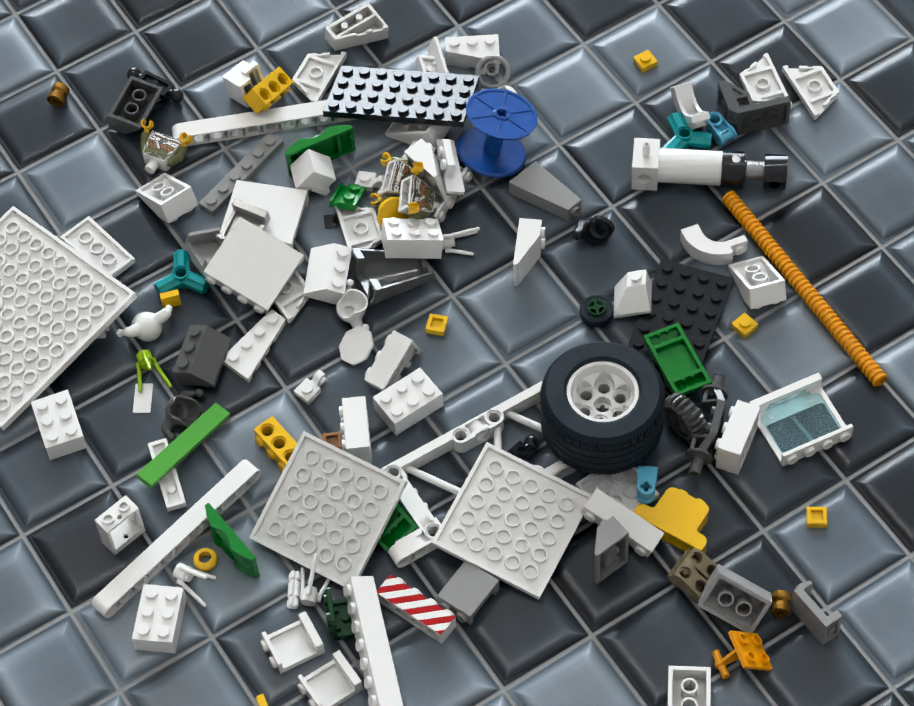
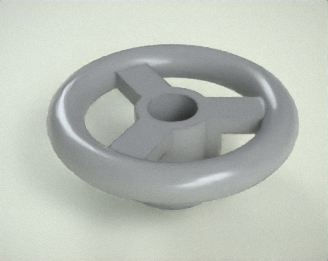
M499 55L483 57L475 69V75L480 77L479 84L488 89L505 85L511 74L509 63ZM490 60H496L495 62H488V63L485 65V68H484L483 70H481V68H482V66L484 65V63H486L487 61H490ZM501 63L505 67V76L503 79H501L498 75L499 66ZM495 69V72L490 73V70ZM488 75L493 77L497 83H487L481 76Z

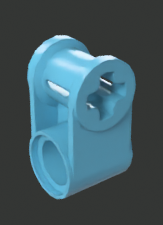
M719 112L709 113L710 119L706 120L707 125L705 129L706 132L713 133L712 138L719 147H723L731 139H737L736 130Z
M638 465L637 500L641 504L648 505L654 501L658 467Z

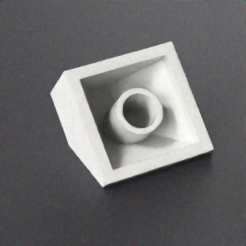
M646 269L627 272L614 288V318L651 313L652 282Z

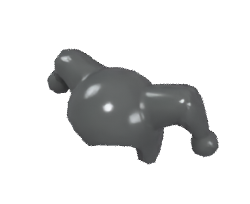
M202 389L181 391L179 395L172 397L165 406L166 417L161 430L168 436L170 441L176 439L175 433H172L173 428L176 426L189 427L199 418L200 405L193 397H201L204 393Z

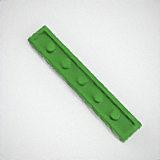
M214 403L140 470L136 478L152 489L230 417V413L217 403Z

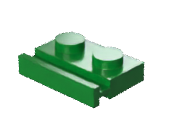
M340 183L329 200V207L335 205L338 209L355 211L366 194V187L359 186L358 184L344 186L343 183Z

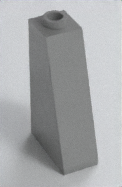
M536 161L509 181L510 194L567 221L572 217L578 216L582 210L581 199Z

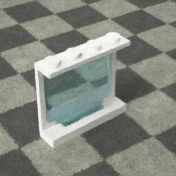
M819 373L749 402V404L760 407L758 428L782 467L787 464L792 465L803 457H811L817 451L829 449L834 444L845 442L852 437L853 425L849 424L846 426L821 387L822 377Z

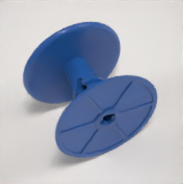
M491 88L474 93L466 104L467 117L474 127L464 131L457 139L456 152L459 159L466 167L484 176L501 178L516 174L524 167L526 162L525 148L518 139L529 135L537 125V113L534 107L524 97L505 89Z

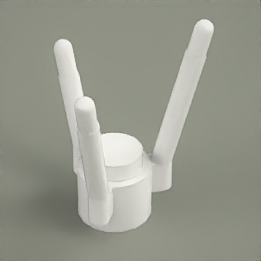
M476 227L451 234H443V249H445V253L474 256L473 252L452 249V247H455V238L477 234L480 228Z
M317 554L313 556L308 586L306 587L305 569L301 567L299 599L306 606H315L316 602L320 603L322 595L330 582V579L327 578L319 593L317 588L312 586Z
M183 563L177 564L173 571V576L177 578L176 583L181 585L205 608L207 605L185 582H190L194 576L213 580L216 579V576L199 571Z

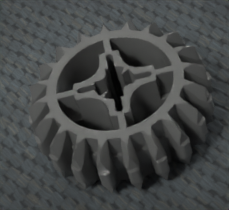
M678 392L670 394L665 399V421L677 436L690 443L692 442L693 435L706 433L707 424L703 418L704 415L690 398Z

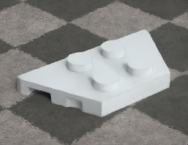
M330 52L307 54L292 79L293 84L311 102L321 101L347 58V53L341 52V55H330Z
M765 53L760 61L754 62L750 65V68L740 73L739 79L745 91L750 93L754 104L760 101L788 96L768 53Z
M788 65L782 66V72L814 120L838 97V89L822 66H799V69L788 68Z
M335 206L347 247L375 249L382 243L381 228L378 224L374 208H360L358 206L355 211L338 209Z
M297 270L294 271L274 302V305L289 324L309 299V297L302 296L305 281Z

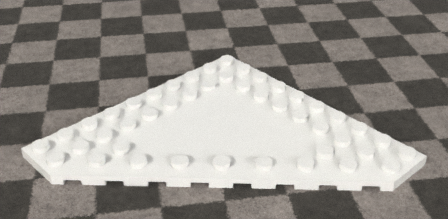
M14 206L0 218V429L3 431L137 298L136 293Z

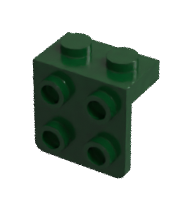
M326 587L327 594H323L329 634H333L334 641L355 638V634L351 629V616L347 612V598L332 600L330 587Z

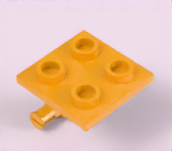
M730 630L728 634L735 649L724 658H722L719 649L711 652L715 660V668L719 670L722 679L730 677L726 666L738 659L745 669L771 671L773 669L770 658L766 654L762 640L757 633Z

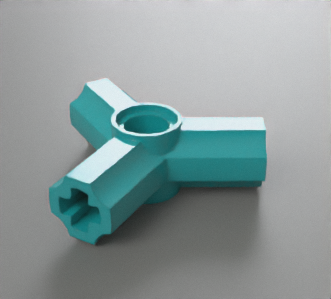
M675 112L667 117V122L674 136L662 148H711L713 133L693 131L687 125L682 113Z
M184 249L173 253L172 273L153 283L159 296L160 293L177 290L178 288H188L204 294L208 291L210 285L205 280V277L190 271V255Z

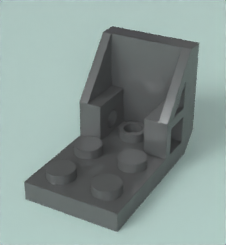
M726 80L718 82L717 107L725 120L734 127L737 136L789 124L791 106L789 96L760 101L754 104L749 92Z

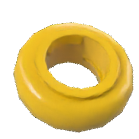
M210 548L199 549L193 556L194 566L201 571L213 569L218 562L216 552ZM204 556L211 557L210 561L206 563L200 562V559Z

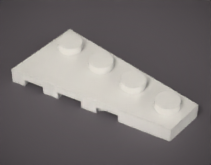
M274 310L269 311L227 352L223 365L249 383L253 373L261 365L260 362L263 357L268 354L270 346L276 341L286 325V319Z

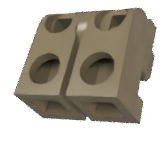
M687 549L666 577L674 586L681 590L684 589L690 595L688 598L693 603L699 601L707 580L717 564L699 549Z

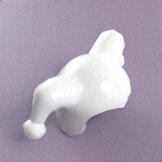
M348 279L345 293L337 302L336 312L339 318L350 323L352 328L360 326L369 330V325L362 322V317L368 306V299L360 290L352 289L354 281Z
M166 305L165 308L157 313H139L132 320L131 326L125 329H118L116 334L118 337H137L146 342L154 341L161 335L163 323L170 318L173 307Z

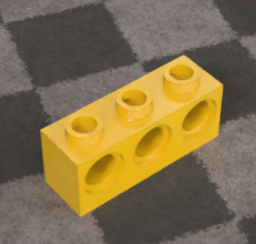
M279 66L253 87L243 99L256 114L261 110L265 112L272 106L271 102L275 104L281 98L280 94L283 97L290 91L289 86L293 81Z
M271 416L254 428V440L259 447H264L267 456L271 460L274 459L279 469L283 472L297 442Z

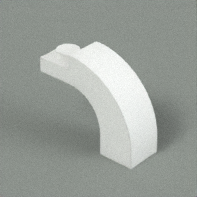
M683 83L670 87L678 113H682L687 125L691 129L706 126V120L710 119L709 112L700 109L692 84Z
M698 224L681 229L680 241L687 253L696 260L706 264L733 263V256L741 255L747 251L748 240L745 235L724 242H716L708 239L702 233Z

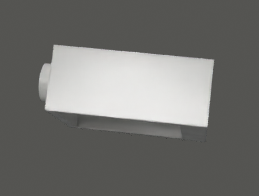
M126 495L95 519L102 543L114 555L146 531L139 508Z

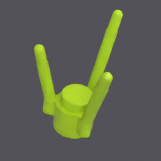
M149 350L139 351L136 355L138 362L135 363L139 393L142 392L141 369L150 371L153 365L168 387L172 388L171 383L158 365L156 358L152 357Z

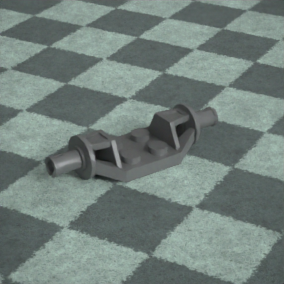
M720 372L713 373L712 384L703 386L701 390L703 395L701 410L710 414L711 417L707 425L706 434L693 435L691 447L685 453V457L691 462L688 475L694 478L701 476L703 465H708L712 462L713 455L716 452L715 444L717 439L720 438L724 422L725 400H727L729 394L723 388L725 375Z

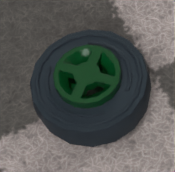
M591 295L582 301L580 317L588 326H605L613 317V305L605 296Z

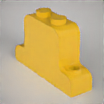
M671 487L665 491L655 507L640 504L633 510L635 514L664 532L662 540L683 551L696 548L704 554L706 553L707 539L700 532L708 521L709 507L702 499L690 496L683 489Z

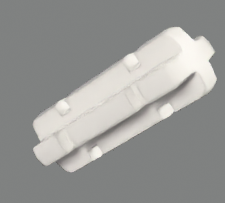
M294 570L289 573L290 583H288L287 607L289 609H297L299 606V580L301 573Z

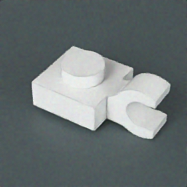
M359 171L355 184L366 187V191L373 192L374 188L380 189L382 187L384 176L380 175L377 177V173Z
M318 370L311 381L306 378L294 390V394L309 405L321 393L320 386L326 381V378H324L325 373Z

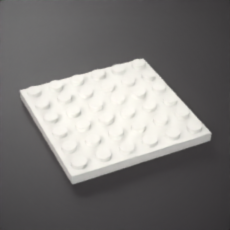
M303 431L249 538L310 570L313 556L317 554L315 572L344 587L350 577L362 575L408 482Z
M486 442L435 534L431 545L462 561H467L479 567L493 577L539 600L583 518V514L580 512L592 495Z

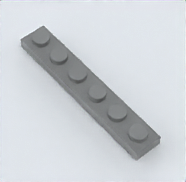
M269 132L199 202V207L214 216L231 199L236 180L248 181L284 145L283 140Z

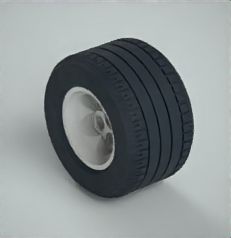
M603 341L597 343L590 342L581 346L578 345L564 352L547 370L540 391L541 429L549 449L561 462L575 470L577 469V471L593 475H612L638 466L652 454L663 432L665 390L658 370L647 357L623 344Z

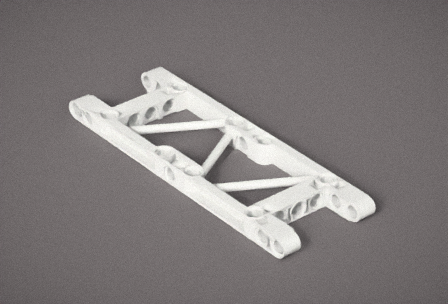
M542 381L381 468L408 482L398 504L418 526L416 531L396 541L388 550V554L398 568H402L437 549V547L431 545L434 537L430 535L436 534L441 525L438 519L434 518L428 510L427 503H424L419 497L418 490L412 487L408 481L407 474L414 475L458 495L461 488L418 468L452 449L458 453H464L494 437V446L502 449L501 432L504 429V421L509 418L542 433L540 423L518 414L540 402ZM561 461L545 469L542 466L534 465L559 479H563L577 471V469L575 470Z

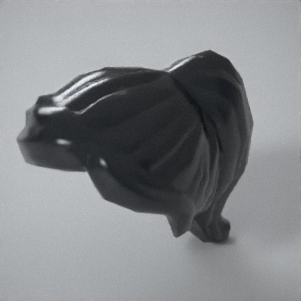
M591 216L588 219L583 218L577 222L575 233L572 237L577 241L584 238L592 245H601L609 240L615 227L613 222L607 217Z

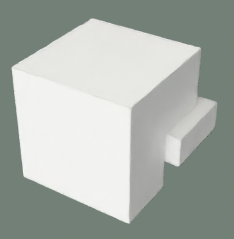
M244 60L222 76L230 98L247 108L250 106L243 97L264 79L257 62L253 61L249 64Z
M308 149L290 165L296 189L308 191L312 189L313 192L324 196L330 193L329 186L336 181L330 157Z

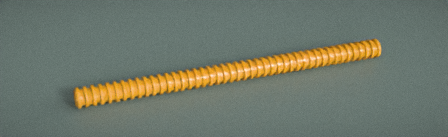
M727 192L722 198V203L725 204L736 220L745 228V231L748 232L751 238L755 240L759 248L765 252L769 260L775 264L778 271L792 285L796 293L802 297V300L816 314L820 322H823L822 324L830 331L834 339H837L836 341L844 348V351L847 352L852 361L858 365V368L861 369L866 378H869L868 380L872 382V385L874 387L882 385L887 380V374L880 369V366L877 365L872 356H869L870 354L866 352V349L862 347L858 339H855V336L848 330V327L841 322V319L834 313V310L827 305V302L824 301L819 292L813 288V285L803 276V273L800 272L795 263L779 247L776 240L769 235L766 228L759 223L760 221L746 207L742 199L736 195V192Z

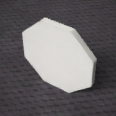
M360 326L347 331L339 345L341 359L354 366L367 360L374 346L372 332Z

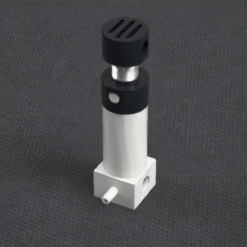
M634 138L631 189L657 191L658 182L743 188V181L762 180L764 189L785 190L788 155L765 154V161H746L744 151L660 148V139Z

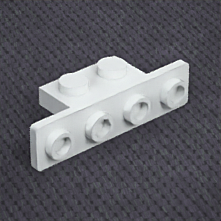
M433 37L428 46L430 56L418 55L416 58L418 69L421 72L449 73L438 38Z
M437 139V156L440 159V170H442L446 193L464 194L465 189L454 140Z

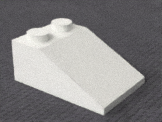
M392 122L385 135L411 145L413 140L418 141L422 139L426 143L430 142L437 149L436 140L444 139L451 126Z
M420 139L405 150L404 153L412 166L413 162H423V179L429 186L434 188L437 195L444 201H447L449 199L444 185L442 170H440V159L434 154L435 148L433 145Z
M167 173L161 174L135 190L136 194L152 211L167 223L176 221L178 217L191 212L194 207L198 206L191 186Z
M519 218L513 261L514 286L520 284L540 258L541 249L545 250V227H542V220Z
M764 256L728 265L738 290L750 309H759L762 306L777 304L780 301L786 300L785 280Z

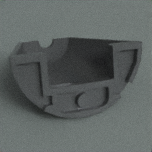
M352 248L351 267L352 272L355 271L354 276L356 278L354 286L355 289L360 290L366 295L368 299L367 307L435 280L434 270L430 268L428 261L425 259L385 258L384 250Z

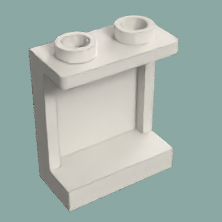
M306 611L298 614L299 621L269 635L265 631L261 633L263 640L260 643L265 652L269 651L271 655L269 657L270 663L274 669L278 668L280 674L325 653L323 642Z
M340 650L332 654V661L304 678L301 674L297 676L299 682L297 687L302 695H307L310 706H338L363 690L362 681Z

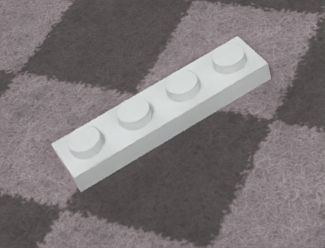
M166 438L147 443L152 460L168 446ZM174 468L159 481L168 512L187 506L176 468Z

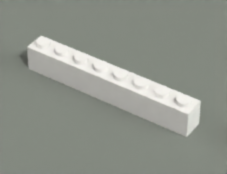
M352 576L344 585L343 594L347 598V612L351 616V629L356 638L355 647L360 656V669L363 670L364 687L368 691V705L403 706L373 576Z

